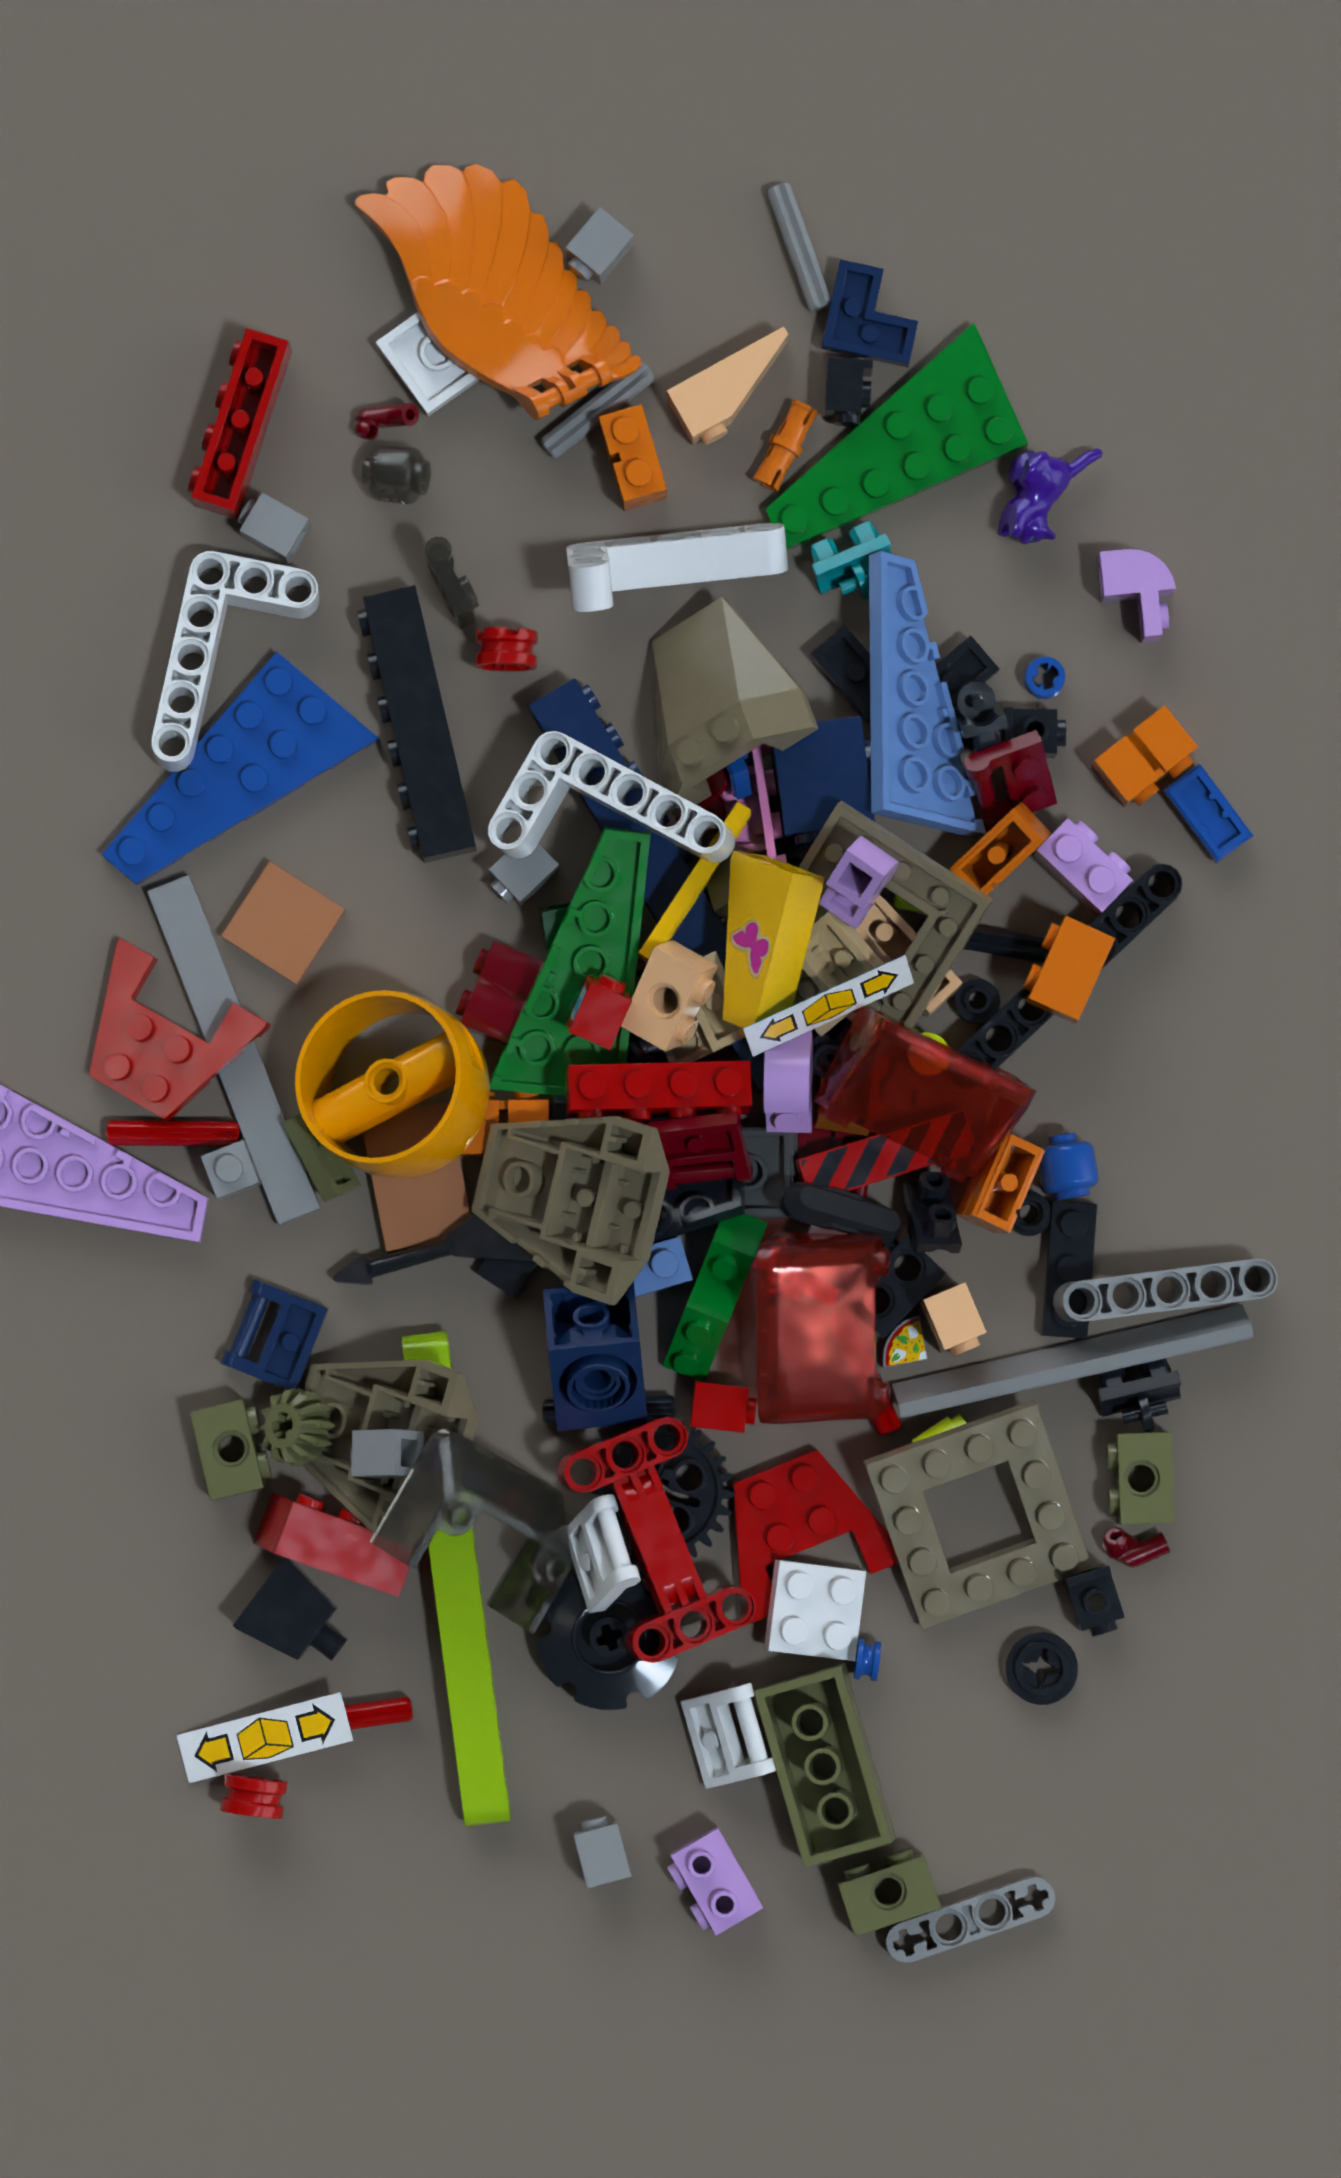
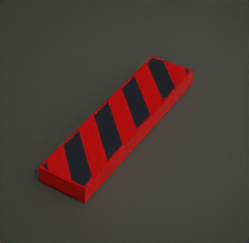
M959 1108L795 1159L794 1162L800 1182L850 1191L975 1152L977 1149L965 1109Z

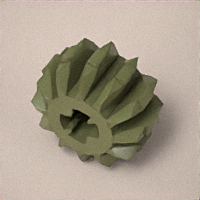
M290 1388L289 1390H284L283 1394L271 1396V1407L261 1410L266 1418L265 1424L257 1428L266 1435L261 1447L271 1451V1459L280 1463H290L291 1466L308 1465L310 1461L322 1459V1447L332 1445L327 1436L328 1430L336 1426L327 1420L332 1408L322 1404V1396L317 1395L315 1392L303 1391V1389Z

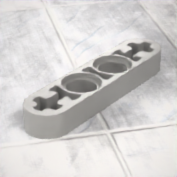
M1029 1876L941 1906V1909L893 1924L885 1937L886 1948L890 1955L899 1962H915L1042 1918L1049 1914L1054 1907L1056 1900L1055 1891L1051 1884L1042 1877ZM1034 1884L1039 1891L1046 1890L1047 1897L1041 1899V1908L1035 1910L1030 1903L1018 1906L1017 1908L1022 1915L1013 1919L1012 1906L1004 1895L1006 1892L1014 1890L1013 1896L1017 1900L1028 1895L1027 1887ZM987 1899L999 1900L1004 1906V1917L995 1925L985 1924L979 1917L980 1905ZM944 1914H954L961 1920V1932L954 1939H942L936 1932L937 1920ZM928 1920L929 1934L936 1943L935 1946L927 1948V1941L923 1939L913 1943L914 1951L910 1954H905L902 1948L894 1949L893 1942L899 1939L898 1931L906 1929L909 1935L921 1933L923 1930L918 1924Z

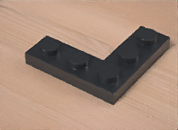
M843 625L812 651L810 656L871 727L870 654L851 631ZM971 635L936 664L940 683L947 682L954 709L957 707V692L964 683L971 680H980L986 683L1000 670Z

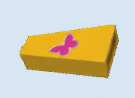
M733 850L730 859L723 1020L740 1027L738 1034L746 1037L743 1028L793 1006L825 877L767 855Z

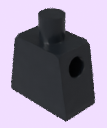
M283 1557L233 1624V1627L296 1660H299L307 1649L312 1646L332 1661L348 1640L327 1624L338 1609L337 1606L293 1560Z

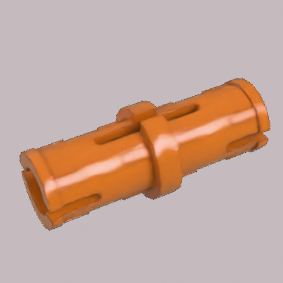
M798 400L792 401L791 407L777 434H771L768 440L770 447L752 478L756 483H760L762 487L773 492L779 491L780 485L794 458L799 459L803 452L801 445L812 423L818 416V412L815 409H811V406Z

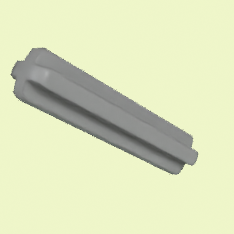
M789 183L775 185L768 189V197L807 307L811 312L819 311L831 304L830 294L791 185Z
M642 361L641 367L635 373L624 379L611 382L542 437L541 443L547 453L554 459L560 457L599 425V416L616 412L654 381V374L651 369Z

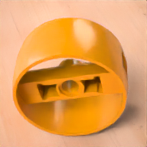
M388 990L364 992L335 1005L319 1019L305 1039L295 1072V1091L298 1107L303 1120L318 1142L341 1161L366 1173L380 1177H418L448 1165L460 1156L473 1141L483 1123L488 1108L490 1091L489 1073L483 1053L473 1036L449 1012L425 998L406 992ZM420 1013L433 1016L445 1032L394 1059L384 1058L375 1061L369 1066L365 1074L331 1091L336 1068L345 1050L361 1032L374 1023L398 1014ZM399 1075V1086L393 1093L387 1095V1082L393 1076ZM454 1085L451 1101L441 1121L427 1137L413 1147L391 1156L368 1158L355 1155L346 1145V1141Z

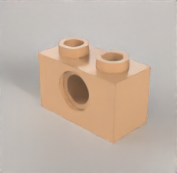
M674 940L655 946L633 994L631 1005L621 1027L665 1052L687 1044L698 1027V1021L695 1020L700 1006L709 1000L714 991L716 982L712 978L718 965ZM669 988L677 995V1007L673 1006L668 999Z
M966 1282L919 1302L939 1352L950 1349L954 1357L980 1346L977 1337L987 1332Z

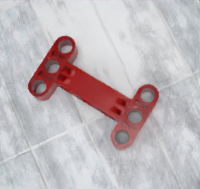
M671 1417L652 1419L574 1451L561 1460L557 1470L559 1482L570 1492L585 1493L607 1485L610 1494L616 1498L619 1508L618 1514L659 1613L637 1622L626 1634L625 1644L629 1654L638 1661L648 1663L661 1662L744 1627L751 1622L756 1612L755 1599L744 1588L726 1586L707 1594L703 1588L654 1466L676 1457L687 1446V1429L682 1422ZM661 1425L671 1428L675 1437L672 1447L667 1451L659 1449L654 1442V1433ZM620 1442L628 1444L633 1452L632 1461L625 1468L617 1466L612 1458L613 1448ZM578 1459L586 1461L591 1467V1477L584 1485L576 1484L570 1475L571 1466ZM730 1594H735L742 1602V1611L733 1620L728 1619L722 1610L723 1601ZM693 1611L700 1618L701 1627L695 1636L688 1638L681 1631L680 1623L686 1613ZM647 1629L654 1630L659 1636V1646L650 1655L644 1654L639 1648L638 1643L640 1635Z

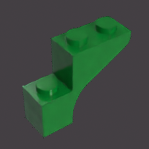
M748 1214L719 1222L664 1360L663 1367L697 1381L705 1382L768 1222Z

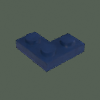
M840 260L821 349L908 368L918 321L875 312L884 271L883 268Z

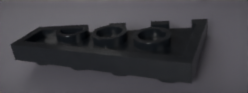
M737 1178L679 1184L675 1190H666L653 1244L745 1214V1181L738 1182Z

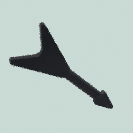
M474 1214L451 1231L444 1239L372 1260H367L364 1256H360L335 1274L333 1280L344 1284L371 1285L374 1277L450 1255L461 1258L535 1262L532 1260L533 1256L517 1243H510Z

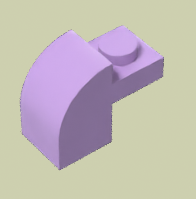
M1122 549L1099 552L1096 562L1101 603L1136 600L1141 643L1159 642L1163 636L1162 629H1169L1167 602L1159 603V597L1172 596L1176 590L1170 570L1158 557L1143 550Z
M860 836L846 850L826 882L829 887L819 901V904L856 929L863 922L883 888L890 882L900 862L863 836Z
M812 1030L765 1051L764 1113H766V1132L812 1133Z

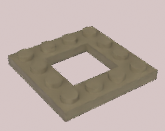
M841 800L835 806L798 867L825 877L820 900L829 887L826 882L846 850L860 836H863L900 862L896 872L885 887L929 915L904 954L906 955L914 983L854 1010L846 1016L847 1019L898 1051L902 1048L994 899ZM818 904L814 923L827 912V909Z
M1035 1400L863 1460L922 1630L1092 1569ZM1007 1461L1033 1538L949 1568L923 1491Z

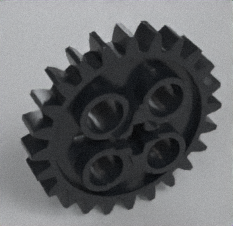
M661 1425L658 1431L654 1433V1442L663 1451H667L672 1447L675 1439L674 1433L669 1432L666 1425ZM699 1429L688 1437L687 1446L683 1452L676 1457L659 1463L657 1471L660 1479L669 1481V1490L700 1500L698 1507L669 1500L671 1508L680 1507L688 1513L689 1525L682 1532L690 1555L694 1558L697 1557L696 1542L701 1541L709 1547L713 1545L707 1535L710 1529L723 1533L724 1528L716 1521L718 1515H731L732 1512L722 1506L721 1503L722 1499L734 1497L735 1494L729 1490L722 1489V1483L733 1478V1475L731 1473H719L717 1469L725 1462L726 1457L720 1456L712 1459L709 1454L716 1443L711 1441L704 1446L698 1444L701 1430ZM620 1442L615 1445V1452L612 1458L617 1466L625 1468L631 1463L633 1452L628 1444ZM685 1464H694L701 1470L703 1476L700 1486L691 1491L682 1489L676 1480L678 1469ZM606 1485L590 1491V1493L602 1496L610 1494V1491ZM616 1512L627 1552H629L632 1546L620 1516Z

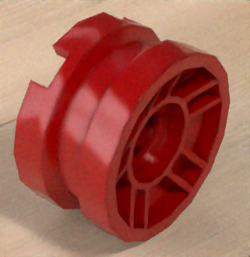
M507 627L484 628V633H482V629L475 630V643L479 645V653L474 655V667L501 672H521L537 668V656L533 654V646L538 644L537 631L525 628L510 630Z
M225 1774L224 1786L228 1790L227 1797L221 1801L220 1811L252 1817L283 1819L284 1806L280 1804L281 1795L286 1794L288 1782L273 1779L272 1781L271 1779L259 1776Z

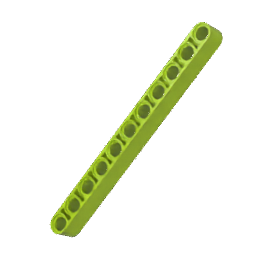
M447 1330L402 1336L404 1360H430L452 1369ZM465 1470L455 1507L427 1535L463 1816L465 1827L509 1822L511 1821Z

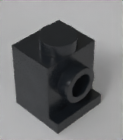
M828 357L824 418L833 419V424L837 426H860L861 409L870 408L872 381H863V377H871L873 359Z
M1003 708L1008 728L1001 730V743L1026 734L1027 726L1036 723L1043 729V735L1040 738L1043 742L1046 758H1055L1057 746L1065 747L1066 720H1057V709Z
M1109 1565L1093 1568L1063 1579L1078 1629L1080 1631L1090 1629L1092 1637L1118 1629L1115 1620L1125 1618ZM1093 1594H1100L1105 1600V1605L1100 1611H1093L1089 1608L1088 1600Z

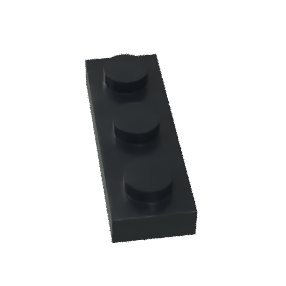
M1051 1201L1041 1336L1074 1339L1088 1338L1089 1321L1067 1322L1061 1319L1055 1312L1053 1297L1056 1290L1065 1283L1092 1279L1097 1204ZM1075 1289L1070 1294L1068 1303L1074 1313L1081 1314L1087 1306V1299L1082 1291Z

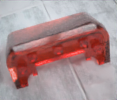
M868 1005L859 1008L814 1098L815 1102L825 1108L823 1117L845 1128L848 1127L851 1121L943 1165L940 1171L957 1181L964 1183L967 1176L976 1179L1028 1109L1037 1090L1012 1073L1001 1068L997 1070L987 1063L984 1064L918 1033L901 1022L898 1023L886 1016L883 1017L884 1013Z
M775 1232L760 1245L757 1257V1390L760 1423L788 1424L879 1418L883 1414V1410H888L890 1404L889 1383L882 1382L881 1374L876 1373V1286L879 1284L881 1276L888 1275L890 1266L888 1248H883L882 1235Z

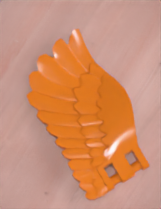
M478 164L465 167L464 171H460L450 165H432L425 172L423 182L415 178L394 177L385 183V189L388 192L386 195L371 193L360 195L356 199L354 206L383 233L398 252L411 288L415 307L424 328L441 352L476 378L495 389L513 396L534 420L537 421L549 415L550 409L558 404L564 407L586 396L587 389L595 385L601 388L613 381L632 375L641 367V358L637 355H631L630 344L620 340L618 329L615 326L607 325L602 311L591 310V298L588 292L577 289L576 274L571 270H564L563 252L557 242H549V229L544 215L531 212L527 192L515 179L501 182L492 170ZM578 364L583 372L578 373L569 368ZM541 384L546 391L541 393L532 387Z

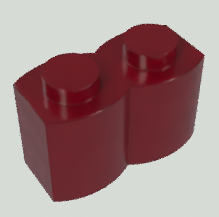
M496 941L493 942L490 950L482 948L472 973L479 975L473 992L467 989L464 990L455 1014L462 1016L461 1023L473 1033L506 1045L543 964V960Z

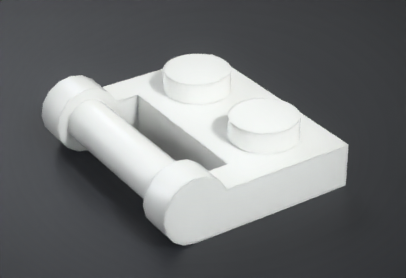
M612 1494L602 1495L591 1500L563 1530L588 1613L605 1611L626 1588L632 1587L641 1581L637 1566L631 1564L616 1517V1512H618L619 1508L616 1498Z
M751 1682L681 1701L705 1789L776 1771L773 1757L768 1758L751 1697L755 1696ZM732 1702L735 1706L751 1763L748 1764L745 1762L729 1703Z

